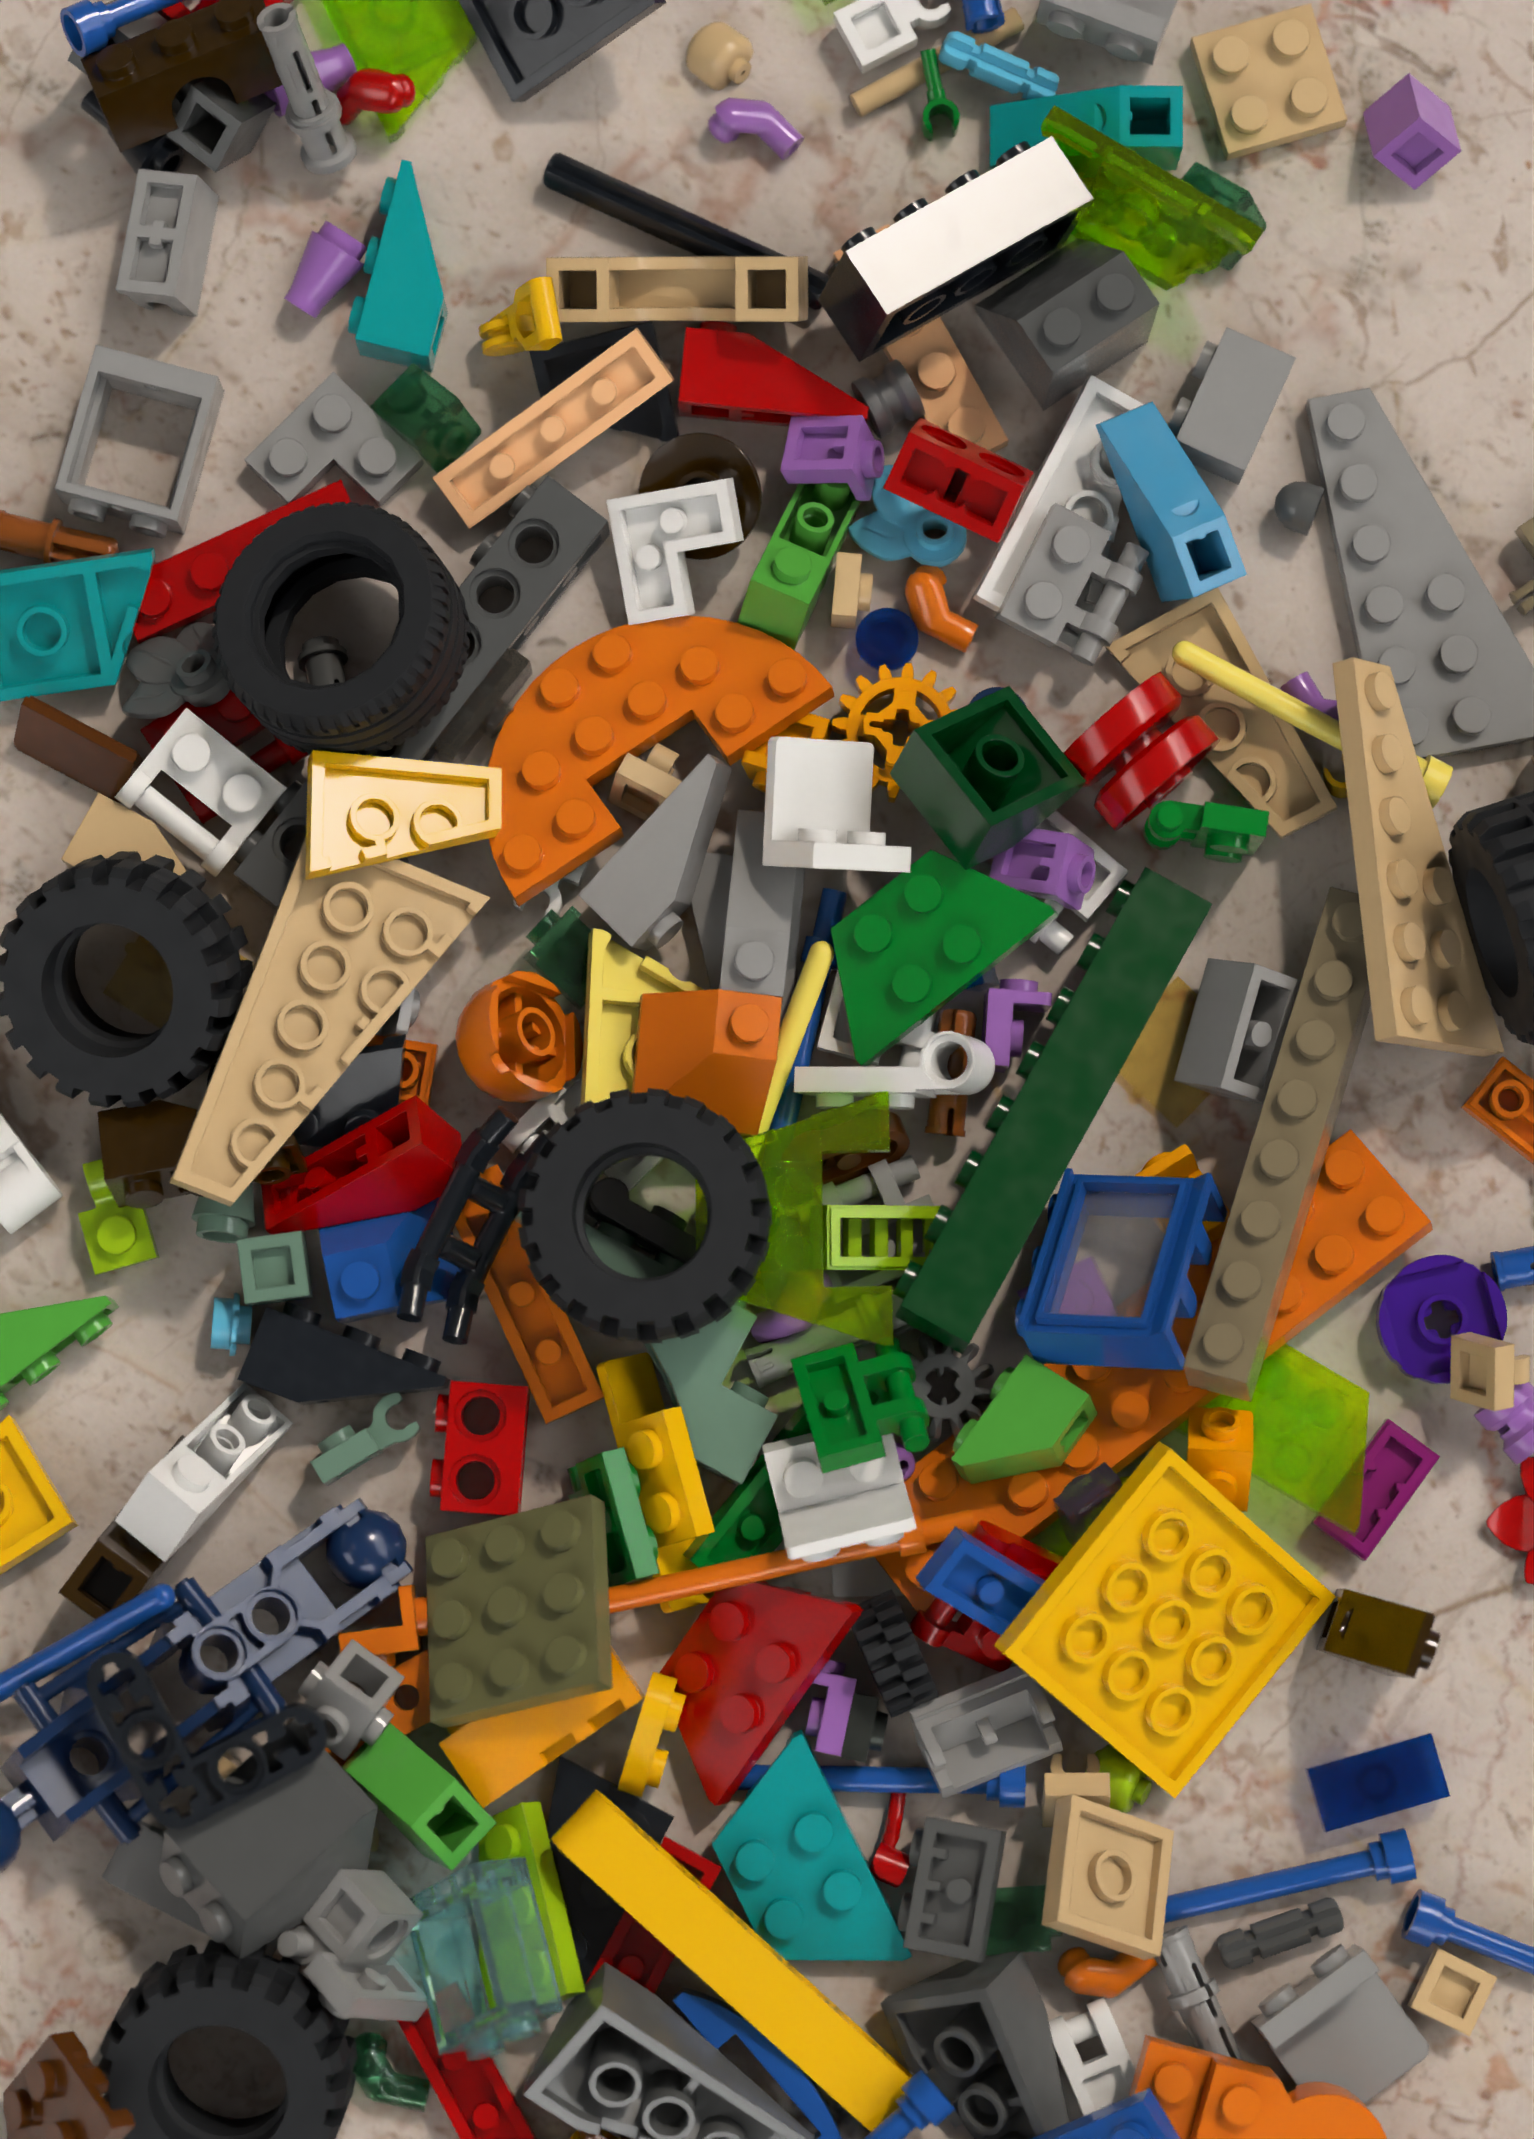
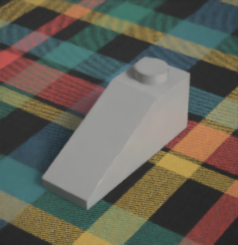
M707 754L578 894L633 948L648 951L652 946L657 949L661 948L678 933L684 923L680 916L691 905L732 771L728 764L717 757Z
M738 809L719 989L782 997L783 1002L796 867L762 866L765 812Z

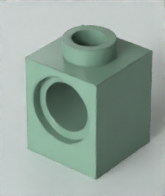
M302 1231L236 1239L244 1302L246 1305L257 1306L314 1298L306 1235Z

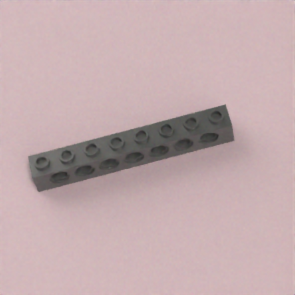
M547 475L538 488L532 484L526 486L508 511V515L513 518L510 524L499 537L490 533L473 553L469 563L475 568L459 588L464 597L465 608L469 616L467 622L470 625V634L467 637L475 643L474 651L462 666L464 671L462 677L457 680L459 684L455 691L449 694L451 698L446 705L442 706V711L436 717L433 716L430 719L431 722L425 728L420 729L418 734L413 737L409 736L404 743L399 746L397 745L391 758L433 760L610 535L608 520ZM540 537L550 542L553 550L546 560L533 564L525 562L518 556V549L521 544L529 538ZM502 586L513 593L514 599L508 609L500 613H490L481 608L479 599L483 592L490 587ZM296 780L285 790L274 807V811L279 814L277 819L264 835L258 830L252 833L234 858L240 864L233 873L238 881L275 910L278 908L295 862L288 860L284 855L286 842L297 833H306L307 781L302 785Z

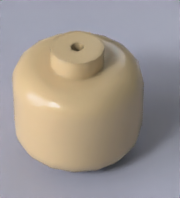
M721 21L713 22L699 29L692 37L687 48L686 65L709 88L721 90L731 81L741 84L747 79L752 68L749 61L753 57V46L746 36L732 26Z

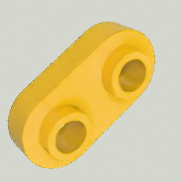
M652 1672L617 1790L642 1798L646 1785L658 1789L669 1751L657 1748L662 1730L675 1733L686 1695L674 1692L678 1679Z

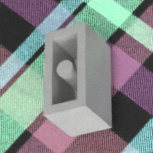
M1226 327L1219 345L1210 341L1206 342L1192 373V376L1202 380L1193 401L1181 397L1169 423V428L1177 436L1176 439L1193 465L1235 484H1240L1296 357Z
M1208 958L1174 1081L1223 1098L1264 1104L1301 980L1255 963Z

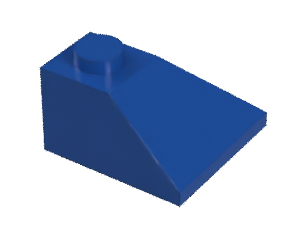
M440 1197L415 1211L319 1228L324 1267L335 1319L338 1322L345 1324L397 1312L402 1291L399 1284L403 1265L411 1248L415 1249ZM441 1258L438 1259L440 1264L434 1274L431 1291L427 1293L425 1306L446 1302L450 1284L456 1272L461 1271L460 1268Z

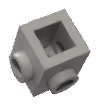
M352 1639L330 1667L319 1661L297 1693L307 1699L305 1703L317 1709L324 1718L327 1728L325 1747L345 1761L361 1740L372 1746L395 1715L386 1709L385 1706L405 1677ZM311 1722L303 1725L309 1733L316 1730Z

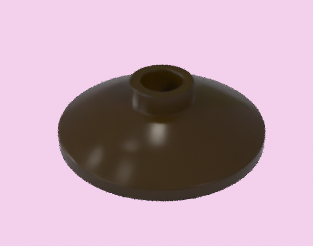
M711 433L684 434L663 444L648 460L639 484V494L733 477L744 540L684 551L685 558L694 560L720 557L739 547L754 529L762 504L761 484L752 461L736 444L722 436Z

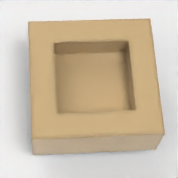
M837 552L830 627L855 629L857 611L870 612L873 574L861 573L862 554Z
M1434 1947L1407 2006L1470 2036L1497 1977L1440 1948Z

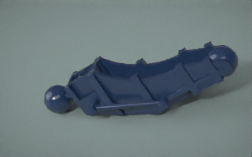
M361 1498L356 1499L345 1508L341 1504L335 1508L333 1507L309 1527L282 1546H278L265 1555L261 1561L212 1596H207L194 1577L190 1579L186 1577L174 1586L177 1601L167 1610L138 1625L114 1642L110 1641L38 1688L33 1681L30 1684L26 1682L15 1690L16 1694L13 1696V1699L38 1733L19 1746L0 1768L14 1787L0 1798V1873L5 1871L16 1859L21 1845V1831L36 1820H38L54 1842L64 1835L73 1824L95 1809L120 1845L124 1843L128 1845L140 1836L139 1832L142 1828L138 1822L150 1810L89 1696L86 1686L87 1673L94 1658L103 1651L112 1648L127 1649L153 1631H155L149 1648L138 1656L145 1664L148 1672H151L158 1665L172 1657L179 1649L182 1650L178 1665L179 1674L183 1682L194 1692L202 1695H215L210 1702L177 1726L185 1742L204 1728L208 1733L220 1729L198 1749L200 1750L244 1727L259 1712L265 1716L286 1705V1701L272 1682L306 1658L308 1660L318 1653L336 1635L362 1616L366 1617L387 1598L398 1591V1586H401L399 1582L414 1571L408 1561L405 1560L406 1539L400 1524L385 1512L367 1509L368 1507ZM325 1542L326 1558L333 1575L348 1587L364 1589L337 1609L300 1561ZM254 1609L266 1610L276 1618L279 1630L277 1635H267L255 1627L252 1620V1611ZM202 1646H213L224 1653L228 1667L226 1672H215L204 1665L200 1656ZM131 1668L119 1670L106 1681L103 1680L99 1683V1687L103 1692L115 1689L120 1696L128 1689V1681L135 1676V1673ZM64 1691L58 1715L49 1703V1700ZM167 1734L140 1755L150 1757L160 1753L167 1744ZM84 1748L90 1750L98 1761V1773L95 1775L79 1773L71 1763V1749ZM164 1765L154 1770L143 1771L148 1781H151L160 1772L167 1786V1796L179 1786L172 1772L164 1777ZM139 1799L129 1809L123 1804V1801Z

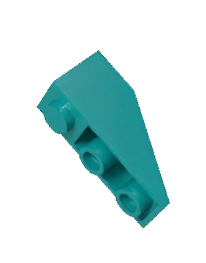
M1118 85L990 105L989 169L997 167L996 161L1013 146L1027 141L1033 147L1052 136L1075 170L1177 171L1183 149V86Z
M402 160L397 179L387 177L382 190L379 213L387 215L382 237L372 236L369 241L364 261V273L370 274L371 279L366 298L356 296L349 317L348 333L356 334L355 341L359 355L433 372L448 312L411 161Z

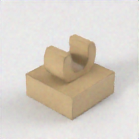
M656 743L646 762L627 753L616 771L608 801L646 821L682 782L672 776L675 770L673 766L680 754L659 743Z
M1467 1332L1452 1335L1450 1398L1492 1411L1513 1408L1514 1385L1525 1384L1530 1381V1356L1518 1355L1514 1357L1515 1344L1480 1334Z
M1053 1754L1049 1773H1044L1041 1800L1042 1827H1053L1056 1799L1073 1794L1109 1807L1111 1796L1109 1773H1099L1100 1763L1096 1754H1087V1771L1085 1773H1065L1062 1768V1754Z

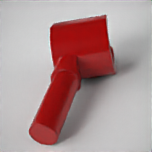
M891 1793L885 1830L882 1833L881 1842L870 1867L877 1880L894 1888H898L901 1885L910 1866L909 1854L895 1848L900 1837L907 1797L906 1793Z

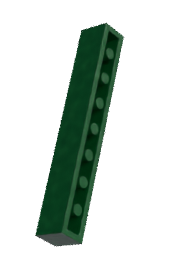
M1147 867L1144 868L1136 884L1126 879L1122 881L1106 910L1108 914L1116 917L1106 938L1095 932L1093 933L1076 964L1077 967L1086 971L1085 976L1076 992L1065 986L1061 990L1046 1017L1047 1021L1056 1025L1052 1035L1045 1046L1035 1040L1032 1042L1015 1073L1026 1079L1015 1101L1003 1094L985 1129L996 1134L985 1155L972 1150L954 1183L964 1188L965 1191L954 1210L941 1205L923 1237L934 1244L923 1266L911 1260L892 1294L903 1299L895 1317L963 1354L1205 919L1212 903Z

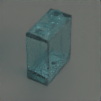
M525 1857L470 1863L409 1898L424 1914L410 1934L439 2055L466 2051L467 2059L470 2061L498 2055L506 2051L504 2042L519 2041L541 2033L540 2022L563 2011ZM472 1915L475 1917L496 2002V2007L491 2010L468 1922V1917Z

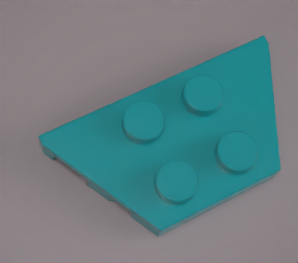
M154 548L0 570V701L25 698V696L30 697V695L35 697L116 685L120 678L156 558Z
M802 1729L794 1732L765 1774H761L747 1792L745 1800L735 1813L728 1817L712 1838V1846L754 1931L786 1960L904 1961L911 1958L912 1951L909 1948L903 1947L905 1937L902 1931L898 1930V1923Z

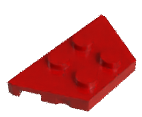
M765 1580L718 1590L714 1593L659 1672L660 1674L678 1679L674 1692L686 1695L678 1721V1728L707 1798L712 1804L718 1806L727 1804L864 1611L858 1604L848 1601L837 1602L813 1596L809 1591L789 1586L778 1587L770 1585Z

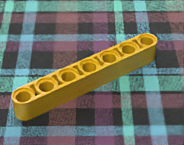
M596 1789L551 1838L553 1843L577 1867L870 2132L899 2107L896 2100L905 2093L901 2086L913 2075L604 1794Z

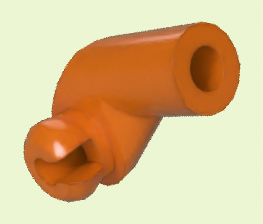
M919 566L907 578L904 592L913 624L919 631L966 653L979 625L949 610L943 588L947 578L942 569L937 566Z
M1073 1947L1061 1955L1057 1967L1058 1972L1065 1977V1986L1075 1994L1114 1998L1154 1969L1158 1963L1154 1958L1143 1960L1122 1952L1111 1960L1090 1957L1082 1947Z

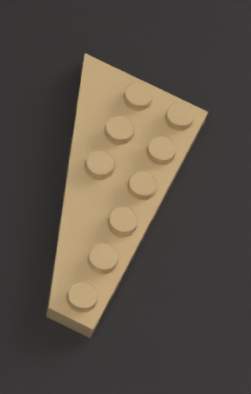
M1355 657L1332 663L1375 1041L1479 1057L1504 1053L1390 666Z
M305 836L170 1183L231 1207L490 899L489 896L398 859L305 880Z

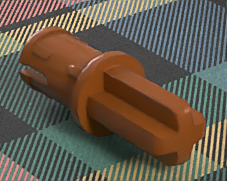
M0 510V550L40 559L43 560V564L119 552V543L116 539L64 527L62 519L54 518L51 523Z
M943 1009L939 1014L937 1033L953 1031L975 1038L976 1014L961 1009ZM963 1047L956 1049L948 1059L947 1069L952 1079L961 1076L967 1067L968 1058ZM936 1095V1098H930L927 1126H925L924 1133L965 1137L966 1131H964L968 1095Z

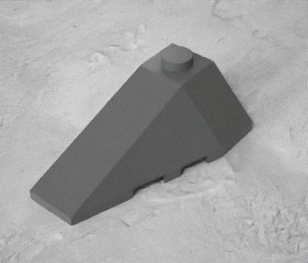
M1022 1951L987 1955L984 1962L964 1960L886 1997L880 2003L906 2064L914 2074L921 2069L956 2109L947 2117L954 2128L963 2124L974 2139H1032L1069 2123L1046 2007Z
M606 1962L584 1985L585 1992L575 1996L566 2006L523 2089L525 2097L576 2130L597 2136L600 2129L633 2139H814V2135L664 2001Z

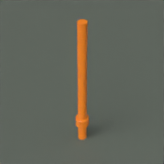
M968 1509L921 1520L919 1514H914L917 1528L913 1531L905 1532L900 1540L884 1546H869L864 1542L840 1548V1552L837 1555L823 1561L806 1562L802 1558L789 1560L786 1549L608 1587L609 1614L898 1551L901 1557L927 1552L926 1545L943 1542L955 1526L971 1535L975 1529L972 1511Z

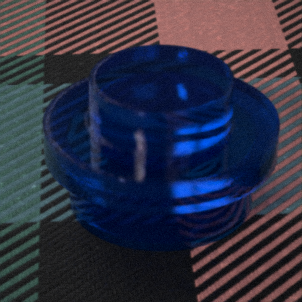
M880 608L870 612L862 619L856 631L855 643L859 656L868 666L879 670L880 665L886 664L890 671H896L903 668L905 663H909L915 656L919 636L915 623L907 614L894 608Z

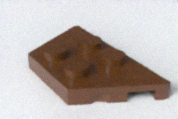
M74 2031L49 2035L3 2093V2110L8 2139H124L135 2126V2122L128 2108L111 2110L100 2093L107 2092L109 2081L100 2068L90 2061L86 2048Z

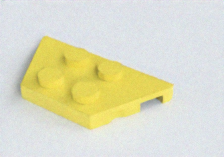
M595 928L588 935L581 1105L589 1100L597 1103L610 1098V1092L629 1089L632 1093L640 998L642 994L704 990L691 981L684 982L678 980L670 973L669 968L647 955L644 959L611 940L613 935L603 929Z

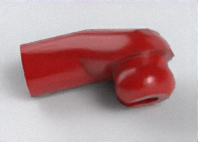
M364 68L353 73L335 93L342 107L340 118L342 126L351 124L363 110L392 114L399 112L401 108L410 106L416 94L413 81L406 74H392L374 68Z

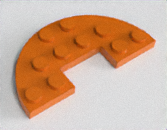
M681 616L633 625L625 624L591 637L570 649L550 664L517 700L500 730L488 767L502 768L501 830L496 837L488 839L503 881L518 907L624 837L621 826L592 787L616 772L627 753L638 757L655 746L656 743L661 742L695 719L728 765L731 766L743 758L745 750L754 751L766 743L770 737L778 735L835 697L831 684L801 654L780 640L757 629L712 617Z

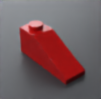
M704 321L700 323V328L686 327L678 398L679 416L789 427L792 416L863 415L867 423L868 406L753 335L737 332L736 325L722 321Z
M414 1095L305 1157L308 1172L291 1175L281 1183L261 1184L266 1231L271 1235L307 1231L415 1211L441 1196L457 1163L455 1158L462 1146L461 1134L420 1098Z

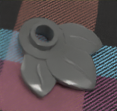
M193 621L182 629L177 639L165 636L152 637L135 646L128 653L126 664L134 677L141 683L123 705L122 711L124 714L131 718L154 719L171 714L185 702H189L194 707L203 708L221 701L229 693L230 687L220 672L221 668L217 663V653L214 651L213 646L215 639L212 637L214 626L206 622Z

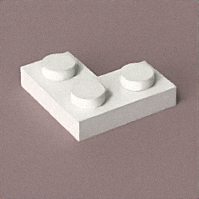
M733 477L606 500L628 625L695 613L684 551L744 540Z

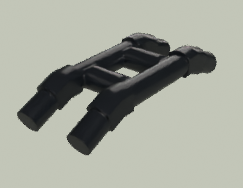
M501 1105L494 1110L480 1128L476 1127L463 1142L455 1158L457 1163L415 1249L411 1248L405 1260L399 1284L402 1291L396 1316L403 1321L418 1323L422 1321L427 1293L431 1291L434 1274L440 1264L438 1259L441 1258L461 1269L460 1272H456L448 1290L445 1305L447 1316L442 1336L445 1342L454 1345H466L468 1343L473 1314L477 1313L479 1298L485 1287L484 1280L519 1210L517 1209L520 1189H525L529 1175L525 1169L533 1152L539 1154L548 1140L545 1135L549 1131L543 1130L525 1152L521 1151L502 1177L500 1182L502 1187L480 1177V1173L484 1174L489 1161L500 1149L499 1145L518 1123L515 1115ZM467 1200L490 1211L473 1246L451 1235Z

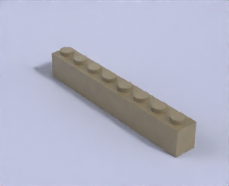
M1334 887L1329 888L1185 1358L1184 1371L1190 1386L1248 1402L1252 1400L1371 1007L1358 893Z

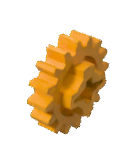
M905 663L901 677H892L886 664L880 665L878 682L873 685L867 678L862 675L858 676L855 685L859 697L855 698L851 695L842 694L839 699V706L849 716L833 718L832 731L846 735V739L840 741L872 743L885 760L884 769L873 764L872 792L876 790L878 785L887 787L886 794L890 803H895L899 789H901L891 777L890 772L905 746L894 745L893 735L883 730H892L895 720H903L907 722L908 732L912 733L914 729L933 721L926 719L915 705L916 697L928 703L934 709L938 718L957 710H950L949 705L956 696L957 691L952 686L941 692L936 691L934 686L937 673L933 670L927 673L922 681L914 679L912 663ZM893 694V702L879 713L867 712L866 715H863V712L872 702L885 695Z

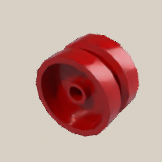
M1161 672L1148 678L1117 702L1064 752V755L1085 779L1086 782L1082 788L1090 787L1113 770L1116 771V774L1098 792L1093 805L1115 831L1124 827L1147 808H1153L1171 794L1194 772L1192 769L1220 741L1199 715L1187 716L1181 719L1164 733L1159 731L1179 710L1183 698Z

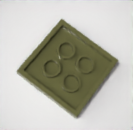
M590 1494L425 1536L430 1722L447 1728L613 1689L604 1501Z

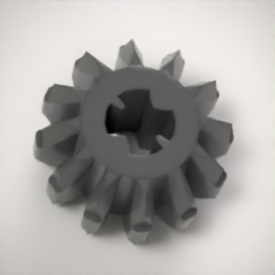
M923 1335L918 1339L919 1349L924 1357L922 1362L911 1352L905 1349L902 1352L909 1355L916 1372V1380L912 1385L916 1397L924 1401L931 1419L928 1429L930 1442H937L939 1440L942 1421L948 1420L951 1434L956 1439L964 1427L959 1417L961 1413L965 1414L970 1420L976 1419L977 1421L983 1415L980 1409L971 1404L972 1399L983 1402L993 1401L990 1399L992 1389L975 1387V1381L991 1376L994 1373V1368L992 1364H983L971 1371L967 1364L980 1350L979 1346L975 1343L968 1345L961 1357L958 1358L952 1355L954 1349L943 1343L942 1354H935L932 1340L928 1335ZM936 1371L939 1378L943 1375V1371L953 1374L957 1380L953 1383L952 1389L958 1395L957 1399L953 1403L947 1404L946 1398H942L940 1405L930 1401L927 1395L931 1390V1385L925 1380L927 1375Z

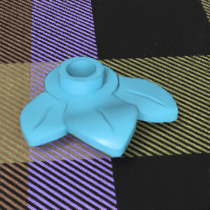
M884 465L883 474L880 478H875L872 490L873 503L877 511L857 520L849 526V534L853 541L861 549L883 561H896L912 557L922 565L937 566L939 568L952 563L962 554L966 546V528L883 489L893 468V465ZM930 529H940L945 531L946 534L942 538L931 539L924 532Z

